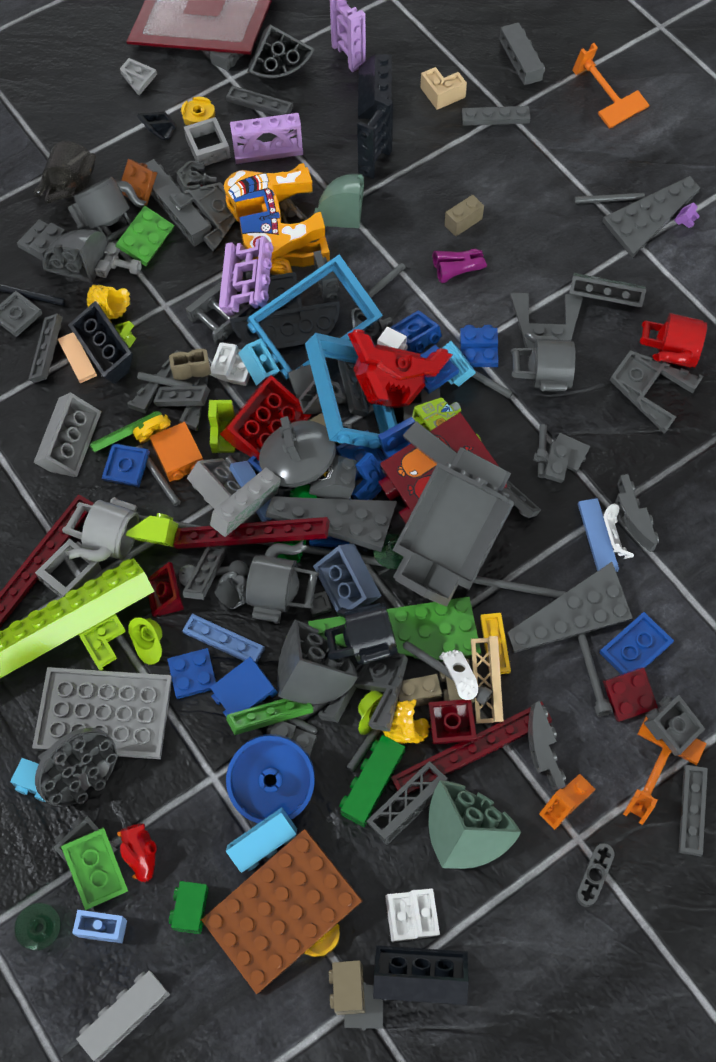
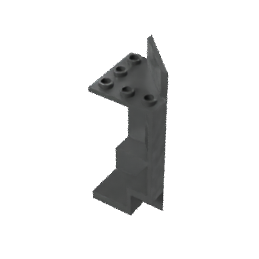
M461 447L452 464L447 463L444 466L437 463L393 548L394 552L403 556L393 576L395 581L417 594L446 607L458 585L470 590L515 503L508 499L509 494L502 491L511 473Z

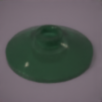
M397 534L386 535L381 552L373 550L377 562L388 569H397L403 559V556L394 552L392 548L400 536Z
M35 903L23 909L18 915L15 922V936L23 947L29 950H42L50 946L58 937L61 921L53 907L44 903ZM43 924L42 931L37 932V925Z

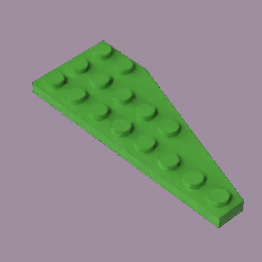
M470 597L451 599L447 607L436 602L387 609L398 653L419 659L403 648V643L408 641L439 662H443L439 658L442 652H452L453 650L461 651L465 659L472 658L471 639H477L478 635ZM339 616L308 621V623L313 628L319 630L318 634L327 640V637L324 635L325 630L345 624L346 619ZM343 634L336 635V644L346 647ZM476 643V652L481 656L480 644Z

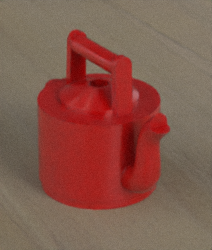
M672 313L669 314L664 324L651 321L642 322L643 331L640 343L658 348V353L653 355L654 360L689 368L696 367L705 341L707 322ZM650 330L658 331L656 340L649 338Z

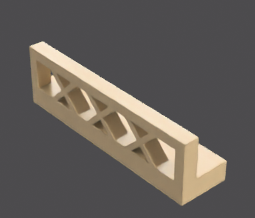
M498 636L471 639L472 672L475 675L477 684L478 678L482 680L478 687L485 683L493 691L490 697L491 705L488 702L486 703L492 709V718L480 719V709L483 705L479 706V702L475 698L476 724L503 722ZM476 643L488 644V652L484 657L476 652ZM481 662L489 667V674L485 678L477 673V667ZM489 676H490V684L486 681V679H487Z

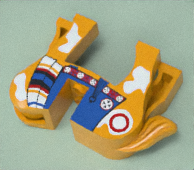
M304 163L299 164L291 171L279 173L240 170L231 174L224 183L226 205L235 219L240 222L243 246L246 249L255 247L256 239H260L261 236H265L273 245L270 274L292 273L291 266L306 267L314 265L313 252L321 250L322 257H326L327 262L330 261V251L325 237V225L321 212L315 213L309 219L300 223H281L278 203L297 193L312 192L311 176L308 167H305Z

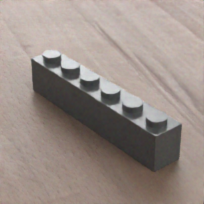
M154 159L145 163L148 165V168L157 172L151 191L152 197L194 247L202 243L204 236L210 233L212 229L209 220L202 217L201 211L195 208L193 203L178 210L169 197L174 193H183L180 186L174 184L173 178L167 175L161 164L158 165Z

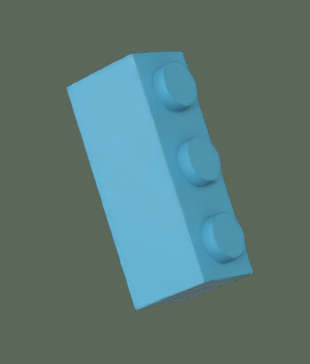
M281 807L229 843L226 852L241 873L246 869L251 871L258 866L259 860L264 857L270 858L278 851V847L282 844L286 846L295 838L297 828Z

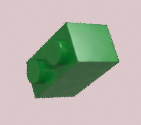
M180 881L179 887H175L173 901H176L175 909L171 910L169 915V924H172L171 928L174 931L201 934L203 926L201 919L205 915L209 888L206 884Z

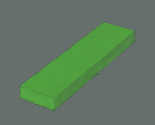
M155 411L90 443L92 451L96 452L133 434V430L136 427H139V429L143 428L145 421L162 415L161 412Z
M281 699L227 714L226 720L234 735L313 713V706L310 703L302 704Z

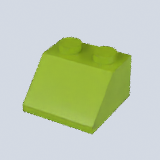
M157 513V516H149L128 530L126 536L138 541L174 547L178 523L174 522L173 518L168 515Z

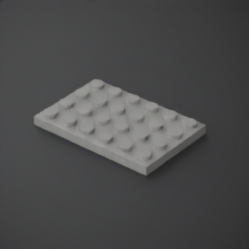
M47 667L32 749L34 751H46L60 738L73 731L83 728H97L106 732L113 739L117 749V756L161 759L172 676Z

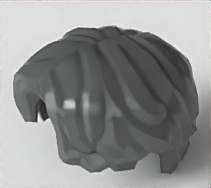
M235 571L227 572L218 580L214 590L216 597L223 605L230 609L246 603L247 579Z

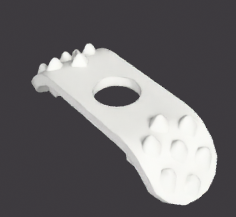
M615 503L611 504L606 509L603 518L614 548L613 552H619L618 555H624L625 559L633 558V553L628 552L625 547L622 548L615 523L618 522L619 506Z
M458 650L442 652L439 658L445 663L456 685L458 695L465 700L473 699L478 693V684L463 653ZM455 665H462L465 670L463 672H456L453 667Z

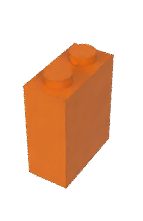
M185 422L149 436L169 482L180 480L185 475L190 474L197 461L203 460Z

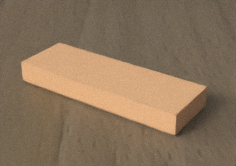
M72 332L58 338V342L79 383L96 377L97 374L75 334Z

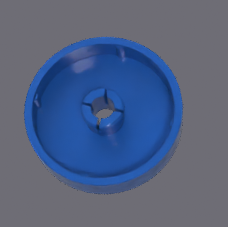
M276 734L258 736L242 745L231 759L226 775L227 792L233 806L241 815L255 823H260L281 807L290 819L295 818L309 803L315 784L314 767L304 748L294 740ZM268 774L276 775L277 782L270 785L266 783L265 776Z

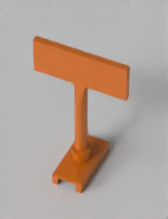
M592 43L589 51L586 52L584 48L580 50L572 71L575 75L585 70L590 71L614 103L598 112V115L610 129L643 111L650 105L638 90L623 99L617 96L595 67L596 64L593 62V58L598 47L595 43Z
M645 717L637 735L662 747V751L643 791L636 790L623 815L627 816L629 812H632L641 817L639 823L642 825L658 801L651 794L670 753H672L662 739L656 740L646 727L644 722L648 719L647 717ZM696 738L678 756L697 765L707 743Z

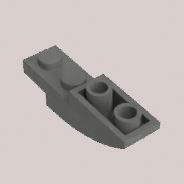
M621 475L617 484L620 494H618L615 504L619 506V515L633 537L649 552H653L657 543H659L658 534L653 529V517L648 513L647 507L640 508L639 499L635 498L634 482L630 481L629 475Z
M538 701L531 705L529 713L528 740L530 753L536 773L545 771L552 790L555 791L566 787V777L562 769H559L556 761L558 759L554 749H550L549 746L557 742L555 739L557 737L555 728L548 722L546 707Z

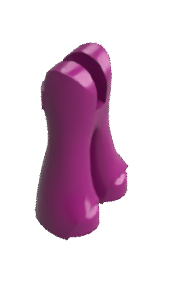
M470 249L463 252L434 251L432 254L433 265L437 269L438 280L441 283H446L456 275L487 267L485 258H483V252L479 249Z

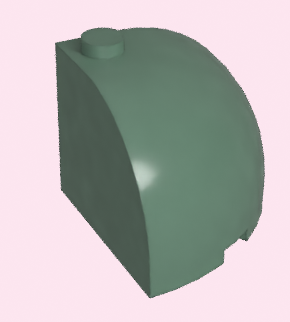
M363 174L340 176L325 188L319 200L318 208H315L314 214L321 212L325 226L360 228L364 193Z
M440 780L430 803L429 834L433 849L442 868L467 869L487 864L500 857L515 843L521 831L505 811L501 813L493 806L494 802L479 792L475 795L466 791V786Z

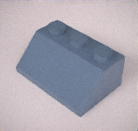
M355 544L339 545L313 565L315 571L320 573L318 577L336 612L342 607L354 609L359 606L370 605L381 597Z

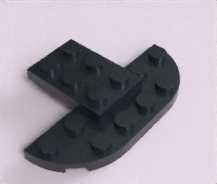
M296 272L270 276L267 304L298 283ZM299 294L260 321L259 325L277 350L302 346L315 333L328 335L333 330L339 316V301L302 307ZM249 316L230 319L234 333L244 344L247 345L260 339L247 326Z

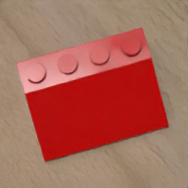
M270 375L261 383L219 435L236 449L250 457H256L259 461V450L266 439L279 427H282L280 418L288 416L292 423L307 421L312 414H303L299 399Z

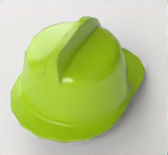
M134 618L128 625V632L135 650L144 663L148 665L156 664L162 655L160 643L162 629L151 618Z
M379 691L369 692L359 703L358 712L362 718L358 730L361 735H366L372 730L368 723L383 696V693Z

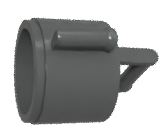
M111 176L74 195L76 203L70 205L68 210L78 229H83L86 226H89L90 229L96 227L102 233L103 231L100 226H111L123 215L127 225L105 236L108 244L121 237L131 224L126 213L130 207L122 192H125L130 201L137 207L143 208L147 201L137 197L131 184L126 181L116 182Z
M531 331L524 336L535 343L534 348H513L511 350L513 356L512 377L532 379L533 388H540L541 391H566L568 388H572L575 373L574 341L560 340L556 336H539ZM530 355L528 358L529 371H521L520 356Z
M304 540L295 546L276 543L267 549L265 555H255L247 578L246 603L254 607L252 613L254 619L278 624L281 620L282 612L287 613L291 606L313 609L312 602L317 576L320 573L297 568V561L277 558L280 554L296 555L303 552L309 547L304 545ZM297 572L309 574L304 604L292 603L299 591Z

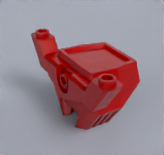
M354 329L353 332L348 333L358 355L354 372L368 402L371 404L391 408L410 405L426 386L424 377H435L453 355L448 353L447 349H437L436 352H432L427 358H423L419 353L379 344L374 345L370 335L365 334L364 330Z

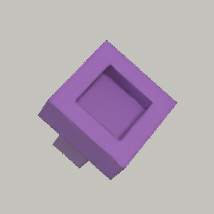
M694 202L685 206L674 221L678 225L684 224L688 228L694 226L695 223L693 221L700 217L696 212L698 206Z

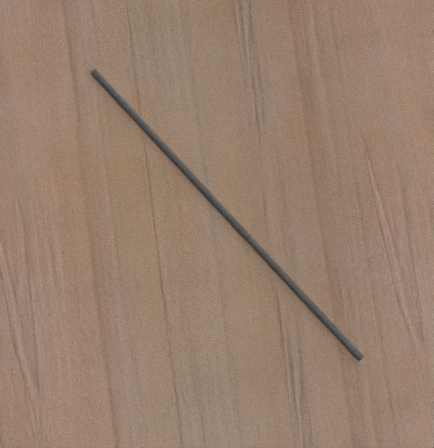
M139 515V523L149 516ZM174 521L178 523V528L201 527L200 525ZM274 542L255 544L271 546L274 544ZM306 545L309 547L303 552L326 556L333 549ZM360 555L365 564L397 569L401 563L399 561ZM476 576L473 582L475 584L559 598L566 593L565 591Z

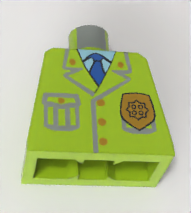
M438 398L415 406L412 418L428 431H431L461 412V407L457 402L448 405L443 398Z

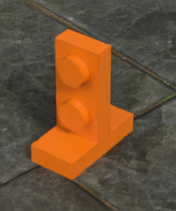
M579 774L566 787L560 788L552 796L539 815L555 830L596 789Z

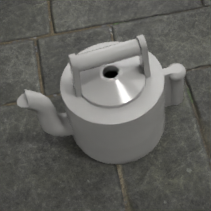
M115 497L110 500V503L98 500L93 506L79 502L67 525L62 529L65 534L81 539L83 548H75L65 552L69 556V560L77 557L94 562L104 561L108 557L124 559L135 542L134 539L126 536V532L139 523V514L136 512L137 506L118 500ZM87 511L89 513L86 517L83 531L74 530L83 512Z

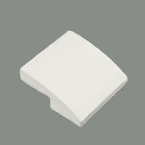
M220 343L210 367V375L226 382L247 386L250 374L238 354L241 349L235 344Z
M433 889L412 890L406 893H394L385 896L391 942L440 935Z

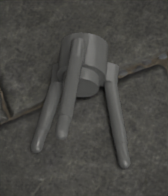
M285 199L281 202L280 208L282 212L280 215L283 218L284 224H288L286 217L291 218L295 215L300 219H309L295 206L291 199Z

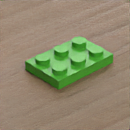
M144 206L118 240L115 247L135 260L141 261L144 266H147L173 230L174 225Z
M104 827L61 845L85 910L128 892Z

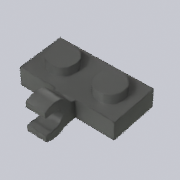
M552 441L549 453L544 449L538 448L533 460L546 464L543 478L559 483L564 481L571 446Z

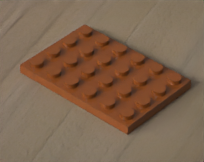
M304 829L203 917L201 921L254 992L259 994L362 903L363 900L309 832Z

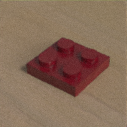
M644 667L603 681L614 716L618 722L658 708Z

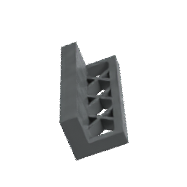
M430 761L367 820V824L379 835L380 840L386 846L431 803L433 793L439 781H448V778ZM429 769L437 776L433 782H423V775ZM411 786H420V794L417 797H407L408 789ZM396 801H405V808L401 812H392V805ZM379 817H389V824L383 830L374 823Z

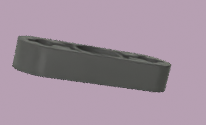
M599 844L594 849L577 890L576 899L584 907H590L597 901L614 859V850L608 844ZM603 849L606 850V855L609 856V858L606 857L603 860L602 865L594 864L593 861L598 863L601 857L598 851L602 852ZM590 870H599L602 875L601 880L593 881L589 876ZM589 885L597 886V889L593 887L590 892V896L593 899L583 900L584 895L581 892L585 893Z

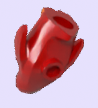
M140 823L123 828L117 832V835L122 840L120 845L121 856L135 872L132 878L138 879L141 882H147L153 877L157 847L155 842L151 840L148 831L144 830L145 824Z

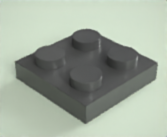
M17 291L0 304V325L15 337L42 315L41 309Z

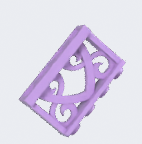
M299 113L230 122L236 164L303 155ZM263 133H272L278 136L269 142L256 140Z

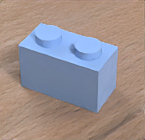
M77 910L72 933L79 938L123 944L127 920L119 915Z

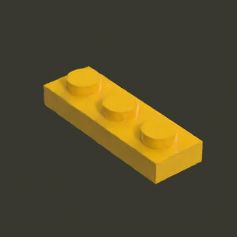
M501 613L483 614L480 616L483 638L498 636L500 674H509L511 668ZM484 643V645H485V651H486V653H487V652H488V644H487V643Z

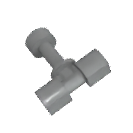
M109 242L104 250V260H99L95 268L96 275L106 278L110 269H116L117 266L127 268L130 273L139 275L142 262L135 259L131 262L120 260L118 257L120 249L115 247L116 243Z

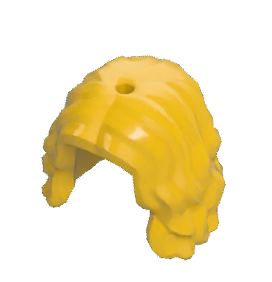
M92 285L87 293V306L89 307L94 301H97L109 319H117L123 316V313L126 312V307L130 305V292L125 288L116 290L113 287Z
M416 699L397 702L390 732L383 731L386 737L401 744L407 742L420 743L424 741V738L428 737V729L430 728L428 720L425 718L413 719Z

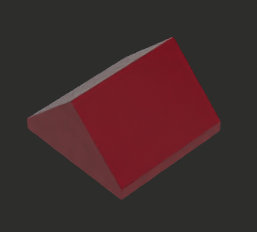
M168 562L148 578L154 589V592L148 595L152 616L154 617L184 610L176 572L172 562Z
M462 699L428 703L430 733L433 744L477 740L471 700Z

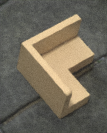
M434 67L421 73V89L436 109L466 97L467 82L459 72L444 78L438 69Z

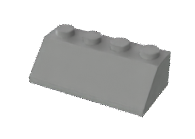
M71 392L59 397L33 463L49 472L77 477L101 411Z
M223 458L197 461L187 477L193 488L198 490L204 497V500L214 509L241 488L230 471V466ZM255 512L243 523L258 522L260 518Z

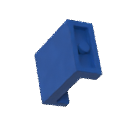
M251 657L247 658L210 687L214 693L211 697L218 705H223L226 709L223 711L226 717L227 714L256 707L268 696L273 698L278 694V691Z

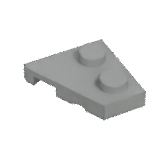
M130 58L120 68L122 76L138 95L145 90L157 75L156 69Z

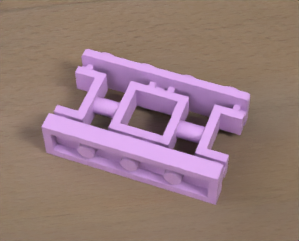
M330 0L332 48H338L339 52L344 51L348 56L349 69L352 72L356 71L366 61L365 13L363 10L357 12L356 7L351 9L347 4V0Z
M265 236L256 239L255 247L246 249L241 243H237V246L232 242L226 244L219 308L227 316L235 315V312H239V307L242 303L249 302L255 309L258 306L262 308L267 305L273 245ZM253 270L252 279L242 281L243 272Z

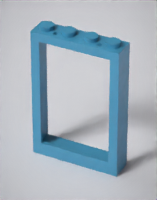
M340 254L248 317L247 326L253 334L256 333L259 338H262L275 363H278L281 367L280 372L286 380L289 379L287 372L292 371V369L259 325V322L332 271L367 318V320L354 329L366 330L383 316ZM348 333L341 337V339L350 341ZM308 360L307 362H305L304 364H302V365H303V366L309 365V364H310L309 360Z
M315 333L305 343L329 440L382 450L378 437L379 434L343 428L325 357L356 364L358 355L351 341ZM372 404L380 434L398 425L393 408Z

